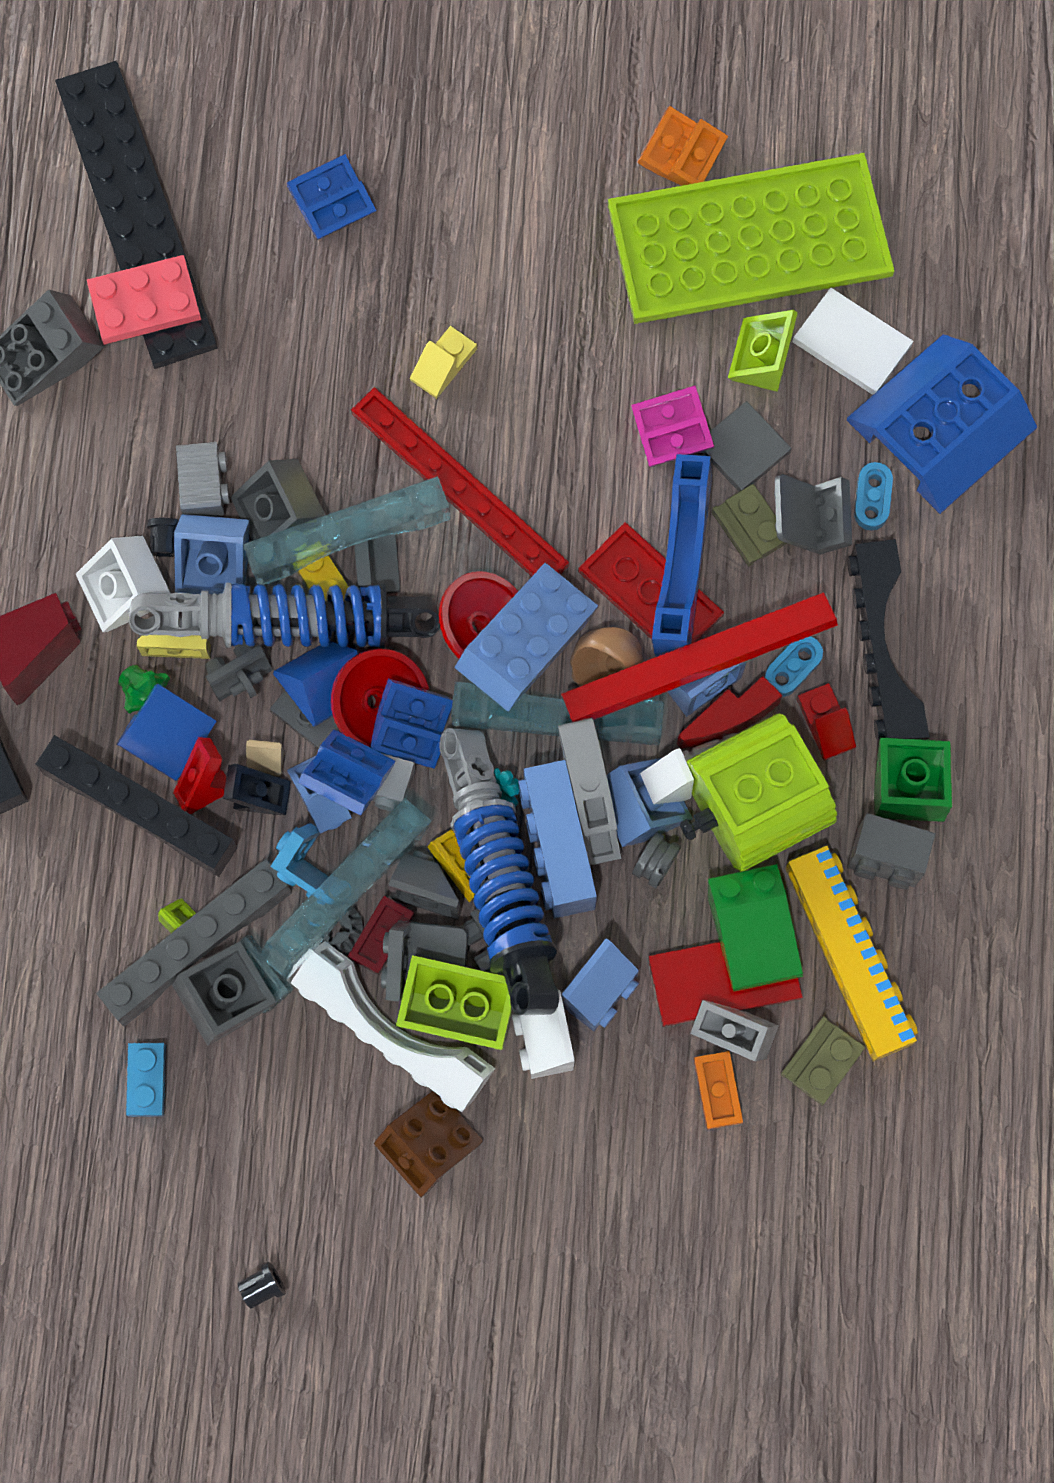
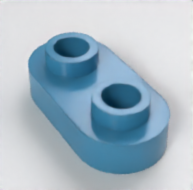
M873 462L865 465L860 471L857 480L854 518L856 523L865 530L872 531L883 527L890 513L893 475L891 470L882 463ZM876 479L879 481L880 486L873 487L868 481ZM869 510L874 511L877 517L873 519L868 518L865 512Z
M811 636L791 643L768 667L765 678L782 694V697L791 695L819 666L823 657L821 644ZM807 652L810 655V659L803 661L799 658L798 653ZM777 676H784L787 678L788 683L780 685L776 682L775 678Z

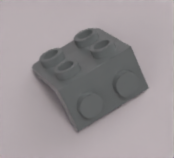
M784 474L775 477V528L780 541L820 555L852 545L849 480L840 477L813 486Z
M398 921L389 932L385 933L383 939V953L388 954L387 967L383 968L381 975V987L386 988L385 1000L400 1001L402 999L412 955L466 967L468 931L464 927Z

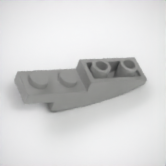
M590 718L558 725L563 757L567 765L589 865L621 859L616 832L617 824L594 721Z

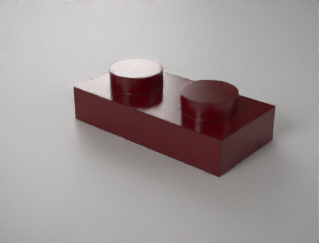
M383 896L350 951L348 958L373 973L380 975L388 962V954L383 953L385 933L389 932L398 921L411 922L415 916L414 912Z

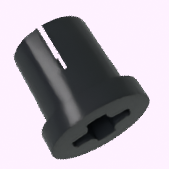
M152 518L147 520V528L150 529V551L152 556H175L174 531L179 522L178 519Z
M270 1262L261 1266L262 1270L237 1283L239 1291L242 1292L240 1294L250 1309L274 1296L280 1298L286 1294L283 1282Z

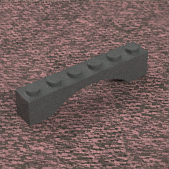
M266 858L96 993L119 1023L125 1027L149 1008L175 981L178 974L189 969L228 937L264 916L291 894L288 885L277 877V871L270 867L271 864Z

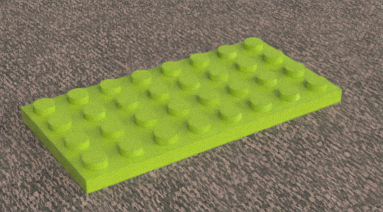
M865 153L608 199L609 214L634 324L893 277L894 267Z

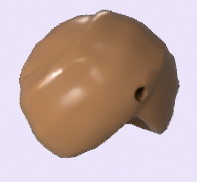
M617 627L600 628L587 632L576 642L570 657L572 679L580 687L644 662L639 640L631 632Z

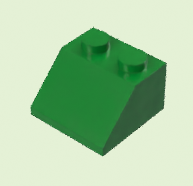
M880 738L874 782V816L885 819L944 822L952 808L950 741Z

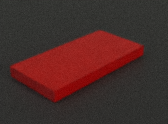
M625 522L578 568V572L652 640L655 611L662 587L666 559ZM699 589L691 643L699 641L724 616V612Z
M720 942L648 956L662 1027L695 1021L703 1000L746 1011L801 1000L803 998L798 978L733 992Z

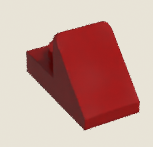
M829 683L797 696L796 700L824 761L856 748L847 708H840Z
M198 737L173 791L182 810L189 814L224 796L226 775L220 769L222 757L211 738Z

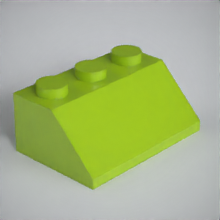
M412 955L396 1026L503 1050L512 1013L505 977Z

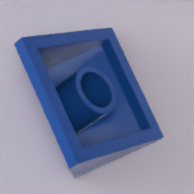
M331 641L328 647L319 645L274 670L273 675L312 726L315 727L333 716L331 693L334 681L341 668L358 653L355 649L341 647L339 644Z

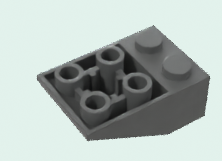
M47 290L0 335V384L14 406L22 404L81 369L105 347L71 295Z

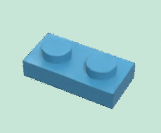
M128 1043L126 1115L128 1117L164 1116L165 1043Z

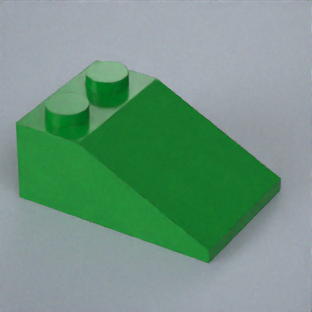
M777 864L708 879L707 898L733 992L803 977L788 901Z

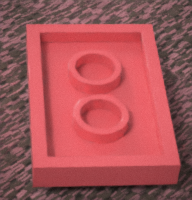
M184 255L87 279L104 345L201 320Z

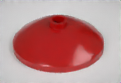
M470 572L457 578L445 590L439 606V623L445 642L458 659H460L466 647L518 592L504 578L489 572Z
M372 649L354 656L341 668L334 681L331 693L332 714L341 733L346 737L371 747L376 716L388 678L429 691L422 671L410 658L394 650ZM371 695L374 696L376 701L373 707H370L368 704V698Z

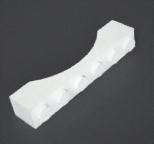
M326 941L311 950L291 982L292 985L299 989V993L304 998L318 1003L327 1010V1014L333 1020L347 1025L355 1031L356 1036L361 1041L375 1046L383 1052L384 1057L389 1062L400 1065L412 1074V1078L418 1084L432 1089L451 1108H457L463 1112L474 1101L495 1070L493 1066L467 1047H446L430 1044L412 1037L396 1027L380 1013L367 996L358 978L354 963Z

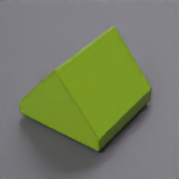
M180 898L160 909L158 919L172 933L194 916L196 912Z

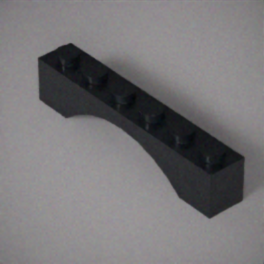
M896 539L855 544L851 556L847 557L849 576H855L856 588L852 591L853 604L855 609H860L862 621H858V635L861 642H866L867 654H863V665L865 673L871 674L873 686L869 687L868 693L871 707H876L878 720H874L876 740L879 741L880 738L928 740L929 731L924 703L909 690L899 677L890 659L885 641L884 618L886 604L890 592L901 574Z
M56 735L53 736L35 763L43 775L125 818L217 877H220L237 849L234 840Z

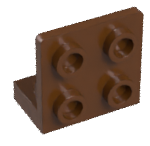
M431 1091L391 1122L374 1142V1145L422 1198L444 1174L478 1148L483 1140L455 1108L447 1106L441 1100L440 1095Z

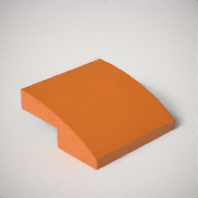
M669 106L661 117L637 163L655 174L682 186L704 182L728 135L703 119L696 123Z

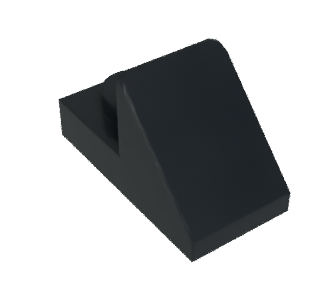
M240 764L228 765L223 799L234 802L233 809L286 815L291 781Z

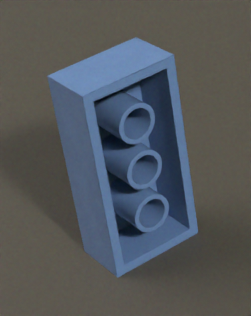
M544 563L466 647L454 668L509 712L585 627L598 608V605L548 564Z
M562 760L524 768V780L518 781L519 796L522 809L529 808L530 814H526V827L530 843L537 842L538 848H534L535 856H533L538 876L544 875L546 881L541 883L545 910L552 909L554 919L595 910L597 895L566 761Z

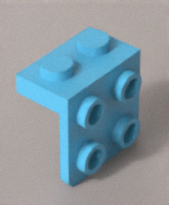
M309 823L300 828L295 827L292 832L287 831L276 846V849L280 852L270 866L278 871L277 877L288 885L295 886L297 884L307 891L306 896L320 906L325 904L331 906L344 898L348 892L345 887L304 860L320 834L318 828Z

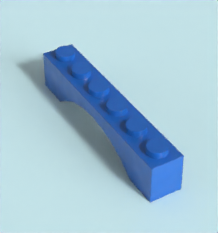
M676 455L667 556L652 633V643L656 657L689 645L692 642L713 477L711 456Z

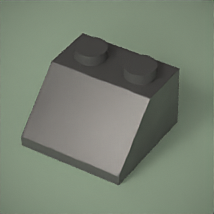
M298 459L269 460L230 497L240 519L249 520V537L258 555L265 554L306 535L326 517Z
M240 941L178 974L172 984L207 1046L239 1029L276 1003V1000Z

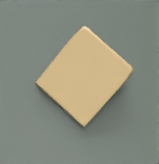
M257 740L247 741V767L276 777L282 775L285 755L282 744Z

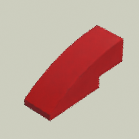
M764 676L739 698L728 689L678 735L676 744L681 749L694 747L715 739L721 740L723 736L742 731L777 707L781 701L782 694Z

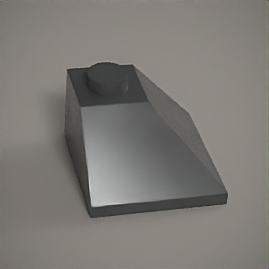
M414 851L413 855L404 853L388 885L392 899L459 920L461 915L459 900L439 865L433 862L434 858L418 851Z

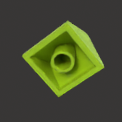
M788 310L743 318L728 378L735 382L778 392L798 312Z

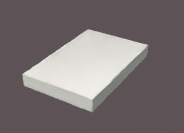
M830 288L793 337L792 342L874 395L882 388L912 347L914 341Z

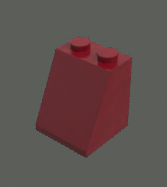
M56 593L0 616V681L16 705L24 703L80 644L76 633L82 630L74 611H72L69 602L65 601L62 603Z

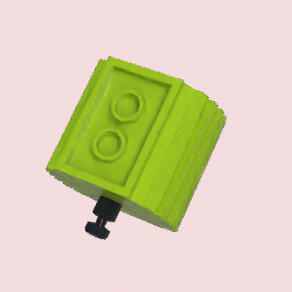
M775 714L686 761L694 778L692 796L701 812L694 815L695 822L690 823L687 819L681 821V830L688 840L696 838L695 831L698 829L703 833L712 830L726 857L739 872L757 865L835 824L837 821L836 805L830 794L827 781L796 727L791 725L783 714Z

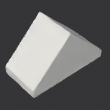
M680 748L672 751L640 773L654 805L691 799L694 778Z

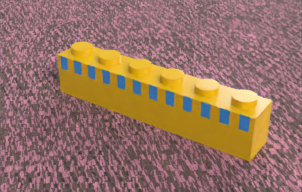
M825 846L789 861L785 870L872 1061H877L912 1046L917 1041L915 1035L918 1034L916 1024L910 1014H904L899 1003L903 1001L901 991L896 982L890 983L885 972V969H888L887 961L880 949L875 950L870 940V937L873 936L871 926L866 917L860 918L855 907L858 904L857 896L850 884L846 886L840 873L843 872V866L836 853L831 854L828 846Z

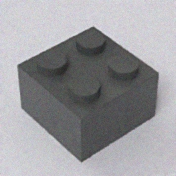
M866 813L857 828L847 868L854 870V874L861 878L872 880L876 876L887 879L888 884L895 888L908 889L909 886L915 887L926 872L936 833Z

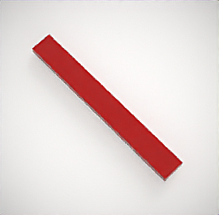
M375 387L351 409L354 417L531 577L544 563L548 564L560 575L569 567V562Z
M823 592L564 692L561 695L572 722L590 718L595 720L838 626L837 618Z

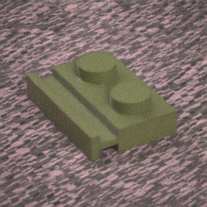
M754 484L728 498L718 507L712 508L711 513L748 567L760 558L763 559L787 544L778 539L775 528L776 516Z
M823 1016L780 1075L787 1078L793 1085L823 1106L866 1047Z

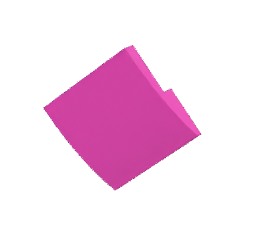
M696 385L631 405L649 467L676 460L677 454L692 455L714 448Z

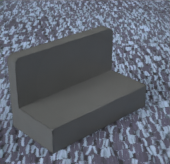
M366 520L352 521L359 590L361 587L385 584L387 594L399 593L400 579L395 528L368 529Z

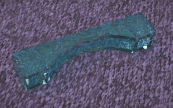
M437 476L245 543L243 547L257 585H265L291 576L305 566L352 545L387 535L419 531L451 520L450 507Z
M455 682L451 713L452 726L559 736L558 725L572 722L563 699L524 694L508 712L474 683ZM644 700L593 720L598 740L659 746L664 702Z
M404 798L266 941L260 957L287 980L372 885L398 863L404 853H408L424 836L432 820Z

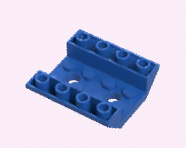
M944 334L847 417V421L869 444L875 438H878L920 480L917 492L939 514L954 503L1037 428L1020 390L973 344ZM972 384L978 388L980 395L975 398L967 397L962 392V387ZM916 427H925L930 431L931 438L925 441L919 440L914 436L913 430Z

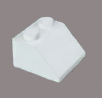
M143 536L112 538L76 573L102 632H109L129 622L130 603L135 596L142 593L171 594ZM142 610L137 615L141 617L150 613V611Z
M558 990L559 1004L553 1014L512 1015L516 1036L523 1035L525 1049L519 1050L523 1071L530 1070L531 1079L574 1070L575 1060L560 990Z

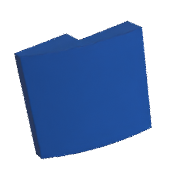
M346 154L287 182V187L317 240L376 212L362 181L359 182Z
M388 678L376 716L370 748L382 754L435 769L441 753L439 747L440 737L454 700L450 697Z
M156 684L138 714L134 715L116 745L172 780L177 781L183 772L198 737L207 738L217 721L166 688Z
M334 729L322 742L316 757L302 772L298 783L361 816L383 785L396 761L350 737H346L343 733Z

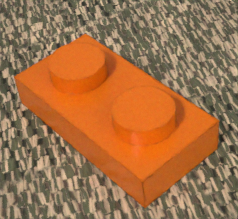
M730 1051L694 1057L706 1129L742 1124L743 1119Z

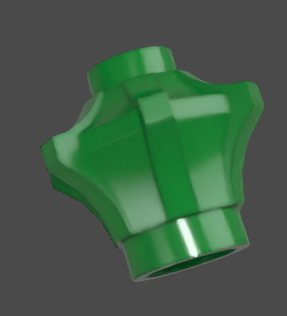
M138 665L126 668L118 680L125 695L124 709L129 714L139 711L153 687L159 684L166 688L170 677L166 673L157 674L152 670H143Z

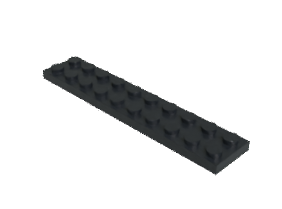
M117 60L56 79L55 82L120 271L181 255L185 257L201 320L143 335L154 369L218 349Z

